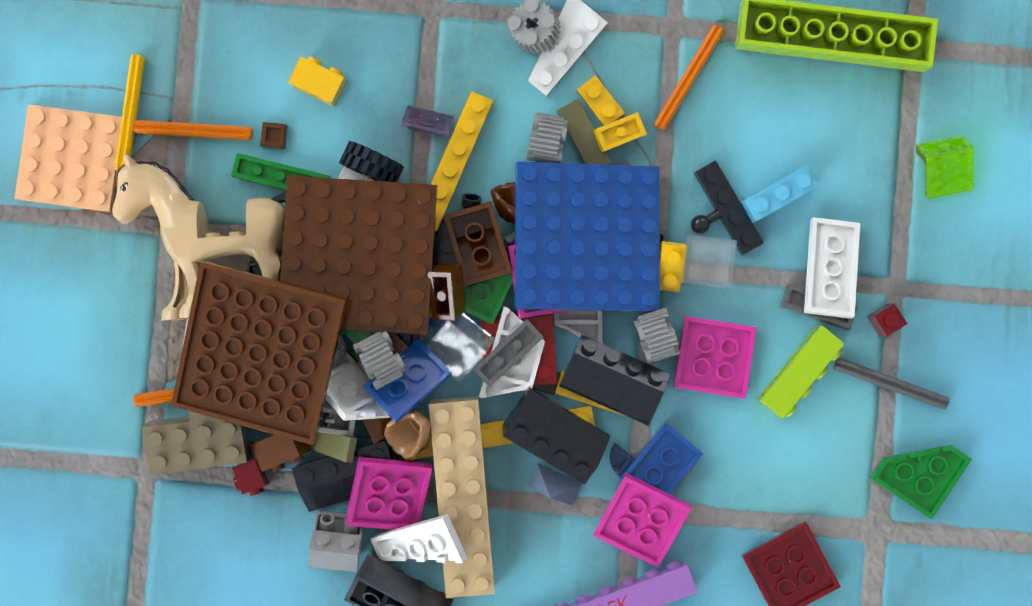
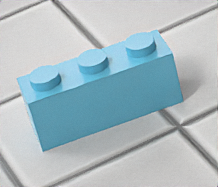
M806 165L747 198L741 204L752 223L817 188L819 184L809 166Z

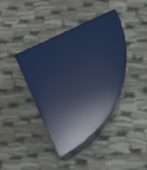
M614 442L610 450V464L614 472L620 477L634 457Z

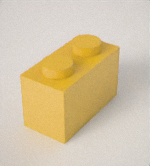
M300 56L288 83L292 87L335 107L347 83L346 79L342 76L343 72L334 67H330L328 70L321 66V61L311 56L308 59Z

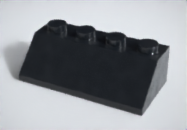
M581 334L559 387L649 426L664 394L670 373Z
M528 387L502 424L503 437L583 484H586L599 466L610 439L608 433L531 387Z
M387 440L355 448L353 463L343 462L327 456L294 466L292 471L297 489L308 511L311 512L350 500L359 457L394 460L391 446L387 443Z
M368 554L344 600L354 606H451L454 599L446 598L445 593L429 587L423 581L416 580L405 574L402 570L384 563L381 559Z

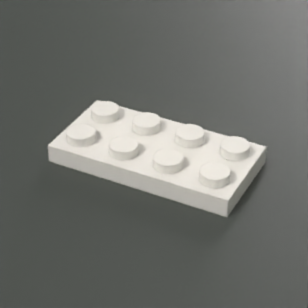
M816 217L810 220L804 313L850 319L855 317L860 223Z

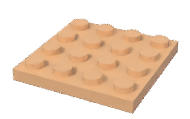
M28 104L14 199L112 212L116 188L115 162L122 117Z

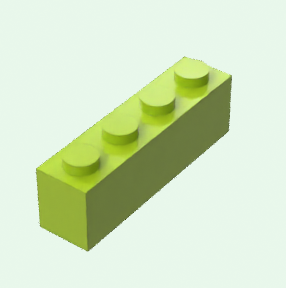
M817 325L756 400L778 418L784 419L785 416L789 418L797 409L795 404L800 398L804 399L811 392V384L815 379L820 380L828 370L825 367L831 360L834 362L843 352L841 347L844 343L824 326Z

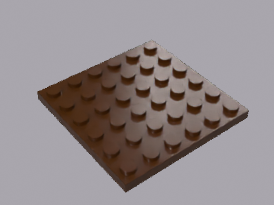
M287 176L280 281L347 298L341 327L343 330L386 331L391 333L428 335L431 279L428 277V271H432L438 186L432 184Z
M201 261L171 406L314 445L317 439L348 299L211 262Z

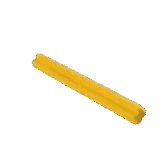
M132 54L130 57L115 162L116 171L125 164L123 153L128 154L130 157L132 153L134 121L137 118L145 58L137 54Z

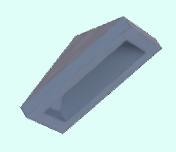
M537 464L528 487L551 499L573 505L582 483Z

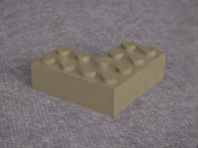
M188 411L189 416L152 420L142 427L150 475L247 463L251 457L247 427Z

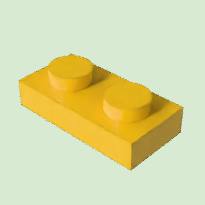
M596 75L576 90L603 126L618 120L625 114Z
M638 112L593 130L602 153L647 134Z
M661 242L660 290L680 291L687 249L685 243Z

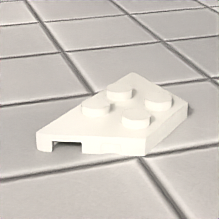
M507 307L503 308L492 351L523 323ZM542 339L491 387L483 381L479 397L486 398L527 390L528 387L533 388L545 341Z
M338 344L325 400L344 421L389 418L387 413L363 389V385L370 380L368 376L356 365V362L345 349Z

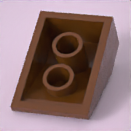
M491 201L444 215L458 264H462L465 286L512 273Z

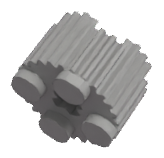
M526 0L524 5L519 4L520 7L515 8L516 11L512 12L513 16H510L508 19L511 37L525 53L528 52L530 54L532 52L535 54L537 52L540 54L541 51L543 53L545 51L551 52V48L554 49V45H558V34L561 33L559 30L561 28L559 19L545 2Z
M535 112V122L532 125L526 160L561 163L563 143L560 141L565 142L568 120H564V117Z
M666 308L638 316L637 319L633 320L648 363L680 354L677 346V337L671 322L668 320L669 315Z
M379 331L353 345L356 354L361 351V354H359L360 361L370 380L375 378L373 386L376 390L402 377V373L405 372V365L398 353L393 355V343L386 331L383 333Z

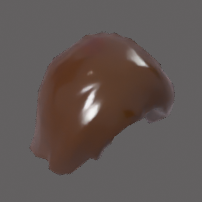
M515 182L495 186L494 189L490 190V194L498 215L508 223H515Z

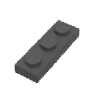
M790 283L786 285L780 308L845 330L851 329L854 318L804 313L806 289Z
M526 319L476 365L473 370L491 387L544 337Z

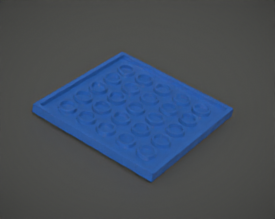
M517 161L515 163V309L647 312L659 310V167Z

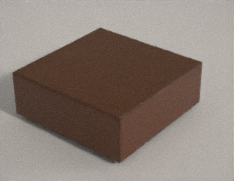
M263 122L260 146L285 149L288 125Z

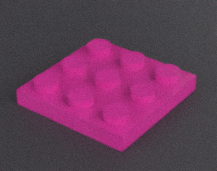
M684 316L679 346L680 354H678L673 387L746 399L757 327Z
M359 457L346 516V526L394 530L420 522L432 472L431 463Z
M625 473L593 536L659 568L691 511L692 505Z

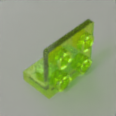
M963 135L916 144V154L925 163V196L928 199L974 189V146Z

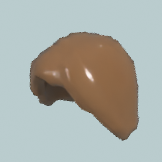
M411 410L398 423L391 419L386 424L387 427L384 432L387 443L393 447L398 455H402L404 459L414 457L430 438L431 426L429 420L422 413Z

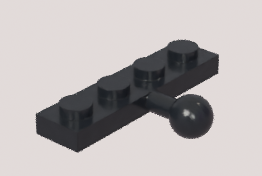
M715 160L694 172L693 174L715 211L706 216H695L691 221L692 230L697 234L706 233L710 228V224L720 219L741 256L764 243L717 161Z

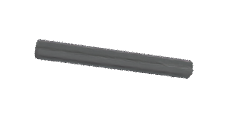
M843 358L835 360L833 368L837 371L941 409L948 407L950 399L947 396Z

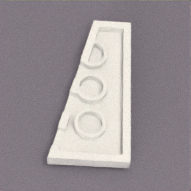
M581 0L566 1L558 18L559 25L561 26L559 29L561 33L558 34L559 39L557 40L558 45L555 44V48H551V52L545 51L543 53L542 51L528 79V82L545 97L549 95L608 23Z
M448 514L376 534L370 538L379 559L382 561L416 559V562L436 560V562L445 563L450 560L455 561V563H464L468 559Z

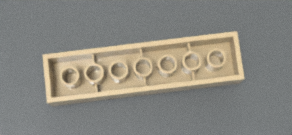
M479 396L430 400L429 413L439 516L448 514L468 558L464 563H455V561L450 560L443 563L446 598L495 594Z

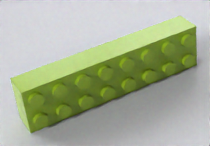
M741 0L735 50L926 72L933 67L938 19L789 0Z

